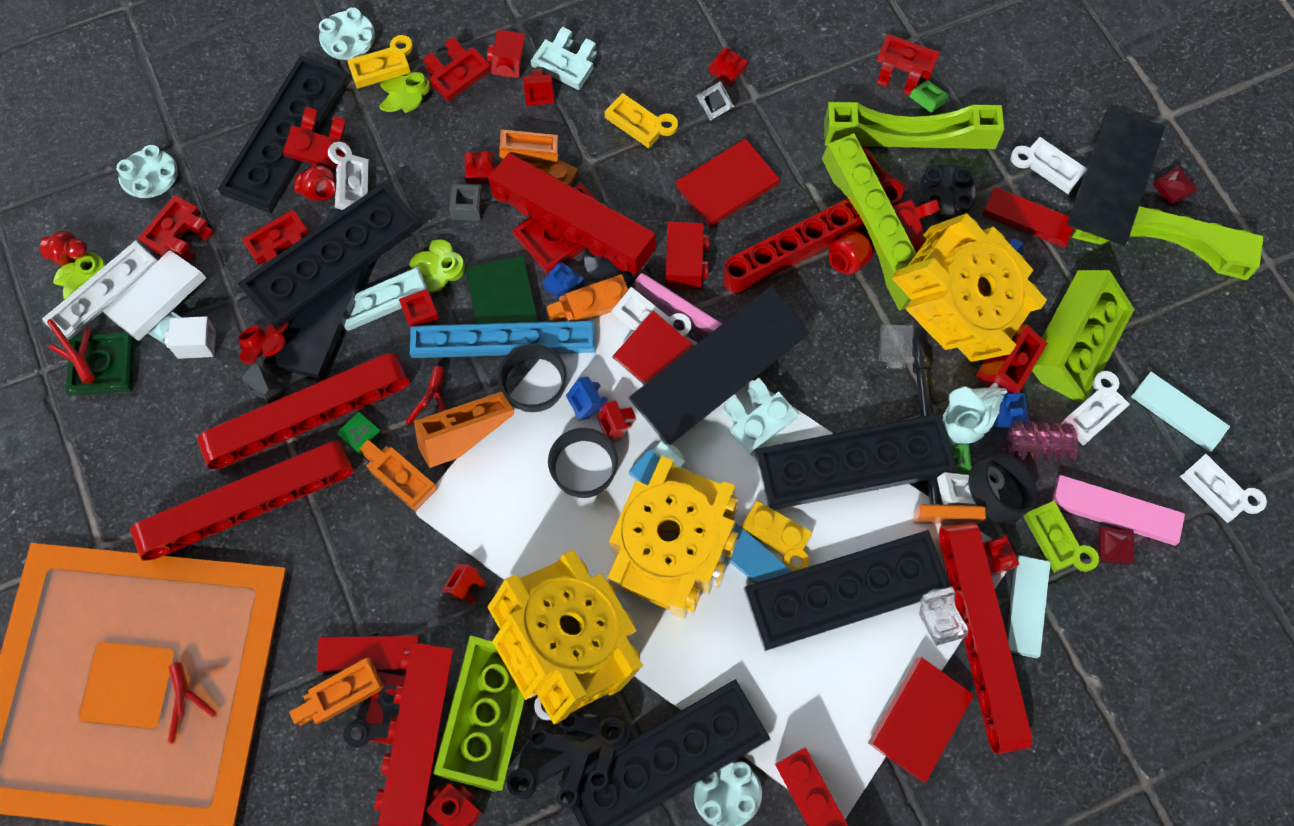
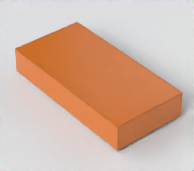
M501 129L499 157L505 158L508 153H511L524 160L557 163L558 135Z
M921 504L914 511V523L958 524L974 521L978 525L986 519L985 507Z

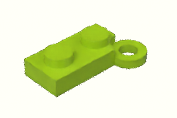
M1055 501L1033 509L1023 516L1044 556L1050 562V567L1054 573L1071 565H1074L1083 572L1091 571L1097 567L1099 563L1098 553L1090 546H1079ZM1081 553H1086L1090 556L1091 562L1089 564H1084L1080 560Z

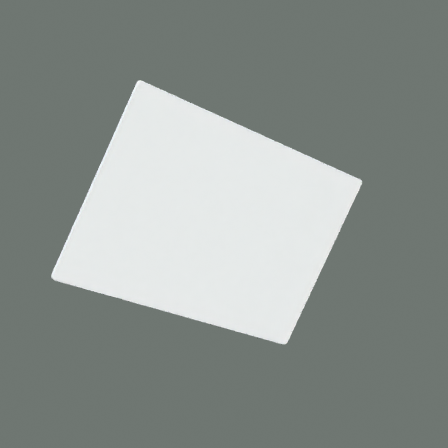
M612 313L588 320H594L595 353L558 354L565 364L567 373L564 391L558 402L551 408L541 412H525L511 404L514 409V415L461 457L457 458L435 484L437 487L436 492L416 511L420 519L503 580L515 574H518L519 578L556 563L562 554L574 549L579 559H582L587 565L590 577L602 573L606 581L609 582L607 577L617 557L613 553L609 539L636 481L629 475V470L649 449L654 451V448L662 441L629 400V397L640 389L643 384L612 358L634 332ZM685 336V338L694 346L697 344V342H695L688 336ZM539 359L509 396L523 404L543 403L551 399L559 391L562 384L561 376L554 365L546 360ZM589 376L591 382H598L601 387L597 391L600 398L607 397L608 402L616 400L620 409L632 407L637 419L631 421L632 427L626 430L621 440L613 443L618 454V467L608 488L593 497L577 498L565 493L553 480L548 468V455L556 439L569 430L591 428L603 433L597 420L601 409L594 412L589 419L579 421L566 397V394L578 378ZM754 380L750 381L728 399L730 400L736 396L743 405L747 415L759 407L746 393L750 389L749 385ZM769 391L771 397L775 395ZM726 400L671 445L681 452L687 465L686 470L720 484L725 481L735 485V496L739 498L737 503L739 506L733 520L741 526L756 500L766 506L768 504L755 452L749 455L730 433V429L735 423L723 412V409L726 407L725 403L728 401ZM793 407L799 414L798 418L760 448L833 433ZM588 441L576 442L567 446L558 456L555 468L558 481L569 489L589 491L600 487L610 478L612 462L606 450L600 445ZM910 484L775 510L813 532L803 550L809 557L808 567L929 530L949 583L939 541V529L941 526L952 524L914 523V511L921 504H930V500L927 495ZM980 531L983 543L993 540ZM669 532L663 535L661 539L668 542L674 541L679 535ZM759 542L783 563L784 555ZM795 556L790 559V563L794 567H800L802 560ZM726 558L723 561L726 564L724 568L726 571L719 588L713 586L710 594L700 590L699 595L701 596L694 613L688 612L685 619L673 615L672 611L627 592L624 594L615 590L617 599L623 609L631 615L634 627L637 630L628 640L638 650L640 661L643 664V667L634 677L679 710L687 708L736 679L771 739L743 757L788 789L775 763L806 747L844 819H846L886 757L867 743L915 659L923 657L942 671L963 639L953 595L950 592L764 652L743 589L745 586L754 583ZM1006 572L992 576L994 588L997 587Z

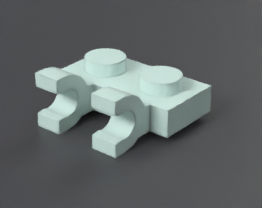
M562 27L553 43L545 39L531 59V65L537 70L542 69L543 73L551 74V77L580 90L594 70L592 62L597 56V52L593 51L596 43L586 38L578 53L574 54L569 51L574 44L573 40L569 39L572 36V31Z
M760 378L753 381L749 385L750 389L746 392L758 404V408L747 415L741 402L734 396L725 403L726 407L723 409V412L735 423L730 429V433L749 455L794 422L799 416L780 392L771 397L767 387Z

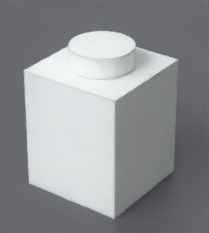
M208 317L170 318L169 330L165 331V344L178 359L214 357L216 329Z

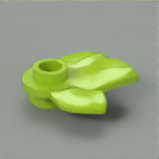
M419 72L385 80L380 83V86L389 95L379 107L386 112H395L401 108L405 113L414 110L421 104L423 96L429 92L431 87L429 80Z
M441 239L432 240L429 251L417 253L409 262L411 269L416 267L420 269L430 294L441 291L448 281L460 279L465 272L464 259L460 254L453 251L452 245L449 242Z
M88 252L84 257L76 259L75 262L63 265L56 272L53 283L64 287L63 298L65 300L105 266V262L98 254ZM92 262V267L89 270H85L87 264Z

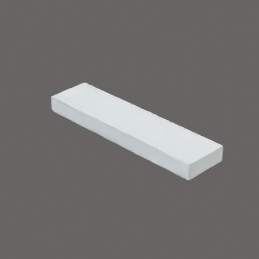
M135 240L43 317V322L50 328L47 321L52 319L69 341L100 315L106 307L158 260Z

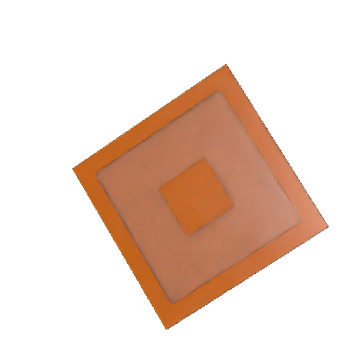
M30 543L0 653V815L106 826H236L287 569L284 567L162 556L154 560L142 561L138 553ZM180 662L183 665L189 689L214 709L216 715L211 717L188 697H185V716L179 717L175 742L169 744L168 737L176 694L168 667L171 664Z

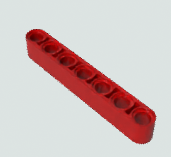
M894 180L880 182L887 197L891 199L889 201L892 207L900 204L903 195L901 185ZM846 199L731 256L724 265L723 285L730 292H742L828 249L844 233L849 231L861 232L866 227L850 200ZM833 222H840L843 225H836ZM808 234H814L818 238L809 237ZM785 246H786V247H790V248H792L793 250H792V251H787V250H784L782 247H785ZM758 259H764V260H766L768 263L761 264V263L757 262L756 260H758ZM739 272L742 274V276L736 277L733 276L731 273Z
M388 353L206 430L196 440L207 468L213 470L220 469L406 388L410 380L399 356L396 353Z
M330 442L143 519L131 526L130 533L142 561L154 560L340 482L351 476L354 468L342 442Z
M974 521L941 526L939 529L940 546L989 745L997 755L1029 749L1032 745L1031 730L979 527Z

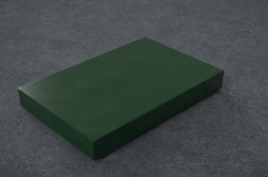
M524 256L465 268L476 324L538 322Z

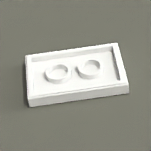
M169 250L106 307L103 312L139 341L195 290L206 277L197 268Z

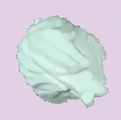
M995 382L989 388L971 389L964 386L954 389L949 394V405L942 419L950 445L954 446L955 443H973L984 437L983 434L990 431L1000 413V404L1003 402V395L1007 393V390L1000 388L998 383Z

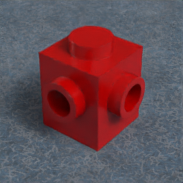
M497 29L494 45L489 44L487 52V62H491V74L519 78L524 57L525 34Z
M450 783L445 788L440 785L428 798L427 802L430 805L425 809L441 826H473L483 815L472 804L476 797L462 784L457 789Z

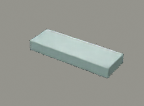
M416 267L358 292L354 298L355 301L344 328L349 331L402 308L399 302L400 298L428 289L420 269Z
M1153 372L1146 376L1131 396V398L1208 452H1211L1230 428L1225 422Z
M1018 555L1017 560L1020 565L1014 569L1006 635L1011 653L1039 658L1041 654L1050 562Z

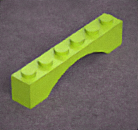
M828 102L824 119L825 146L855 133L860 145L864 147L996 149L1004 131L1002 105H971L945 114L908 117L880 113L857 102Z
M854 133L829 143L822 160L834 184L847 196L862 219L877 252L886 286L898 310L901 311L907 307L911 299L891 278L898 269L907 267L917 253Z
M1140 206L1129 236H1146L1178 244L1194 252L1218 274L1248 280L1260 267L1264 237L1247 230H1236L1224 227L1218 223H1207L1194 220L1189 216H1178L1165 213L1160 209H1149ZM1073 228L1072 238L1099 245L1109 242L1107 239Z

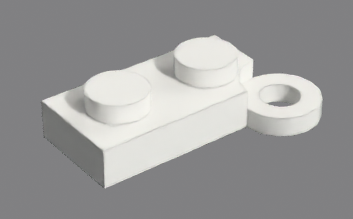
M1041 137L1030 148L1018 146L1011 154V161L1016 167L1028 168L1031 166L1030 168L1067 194L1080 181L1087 168ZM1018 154H1025L1028 159L1021 160Z
M334 142L328 149V156L334 163L338 164L336 167L335 208L344 210L368 193V159L352 155L351 149L345 143ZM335 150H341L344 153V157L338 156Z
M632 287L611 312L633 331L641 325L653 310L673 328L675 321H681L684 324V329L678 332L685 337L691 329L690 319L686 315L676 313L671 317L667 316Z
M1102 371L1098 373L1093 379V387L1096 392L1061 423L1083 446L1130 405L1117 392L1119 379L1112 372ZM1101 380H1109L1111 383V387H1104L1101 384Z
M1207 454L1180 476L1227 523L1243 510L1250 514H1257L1266 507L1267 500L1263 492L1255 488H1248L1244 491ZM1248 496L1256 498L1257 506L1249 504Z
M991 466L988 468V479L993 492L999 498L998 490L1004 486V477L997 468ZM944 472L937 477L943 505L977 506L970 493L969 475ZM989 475L995 479V483L990 480Z

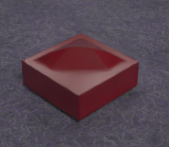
M1179 167L1156 179L1153 183V186L1170 206L1189 197L1197 190Z
M1101 527L1098 530L1099 561L1131 565L1134 562V531Z

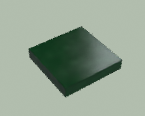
M128 332L90 334L85 359L95 380L84 384L73 362L68 360L65 392L69 396L131 392L135 338ZM75 335L69 340L76 352H79L83 335Z

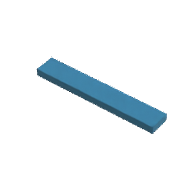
M594 320L411 326L410 331L411 358L507 355L517 347L528 344H539L549 347L557 354L595 353Z
M649 449L629 470V475L636 481L648 485L660 459L656 457L653 450ZM735 522V532L739 533L737 537L738 543L732 557L725 556V558L755 584L793 572Z

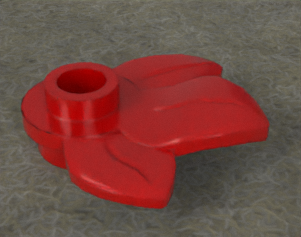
M287 322L277 330L271 324L264 329H261L258 325L245 329L238 337L240 348L242 349L239 355L240 360L244 364H252L261 355L272 356L281 351L286 344V339L281 333L287 328L289 323Z

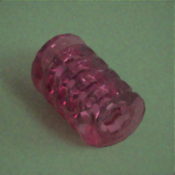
M1016 420L1010 425L1007 434L1006 454L1013 457L1015 451H1018L1019 459L1024 461L1027 452H1030L1031 459L1037 461L1040 452H1042L1045 462H1049L1052 453H1055L1057 462H1062L1065 453H1067L1068 460L1072 463L1075 462L1078 454L1077 433L1071 423L1060 425L1057 422H1052L1048 425L1046 422L1041 421L1036 425L1033 421H1027L1023 424L1021 421Z

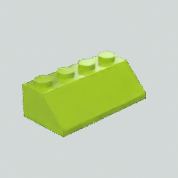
M1110 270L1077 271L1042 336L1048 344L1032 370L1042 384L1080 404H1083L1090 397L1094 389L1093 379L1104 370L1135 310Z
M474 636L469 637L433 774L461 784L495 792L503 790L525 699L492 641Z

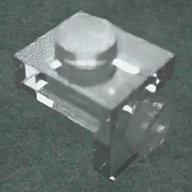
M881 324L879 361L887 362V368L904 369L906 368V363H914L915 357L912 356L913 325Z
M952 587L942 590L934 589L922 596L919 616L936 646L967 637L968 628L954 605L956 593Z

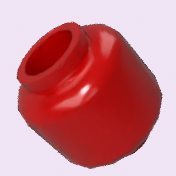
M857 231L846 232L830 245L828 251L829 262L838 272L847 275L855 274L872 260V245L869 239L862 233Z

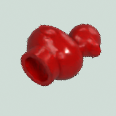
M314 165L305 172H300L295 177L294 191L297 194H303L309 200H328L335 193V176L327 167Z
M62 230L55 232L51 236L43 237L40 243V252L44 259L52 260L55 264L63 266L75 262V259L84 257L87 253V245L83 240L75 238L71 232Z

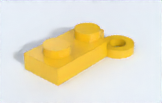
M398 35L391 40L390 48L347 60L356 88H362L411 73L405 57L412 52L413 44L411 39L404 35ZM400 43L406 44V47L403 49H398L397 45Z
M623 93L605 111V118L647 148L654 144L660 137V134L670 136L678 129V120L674 115L665 113L657 117ZM663 122H670L672 126L665 128L661 124Z
M756 500L741 528L759 542L784 555L783 563L793 572L807 568L809 566V557L803 550L813 532ZM797 556L802 560V565L794 567L791 565L790 559Z

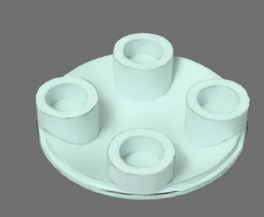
M348 8L346 11L338 12L328 19H323L319 24L320 44L328 55L336 59L349 60L364 55L371 48L375 39V30L371 21L356 8Z
M155 145L145 146L143 150L121 160L116 168L118 180L123 190L139 198H151L163 194L171 188L178 174L175 160L166 152L159 150Z
M735 761L697 783L694 790L696 809L703 820L712 826H742L746 824L757 813L762 800L760 781L750 766L744 762Z

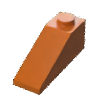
M501 391L415 420L414 426L418 449L429 468L457 459L512 417L514 409Z

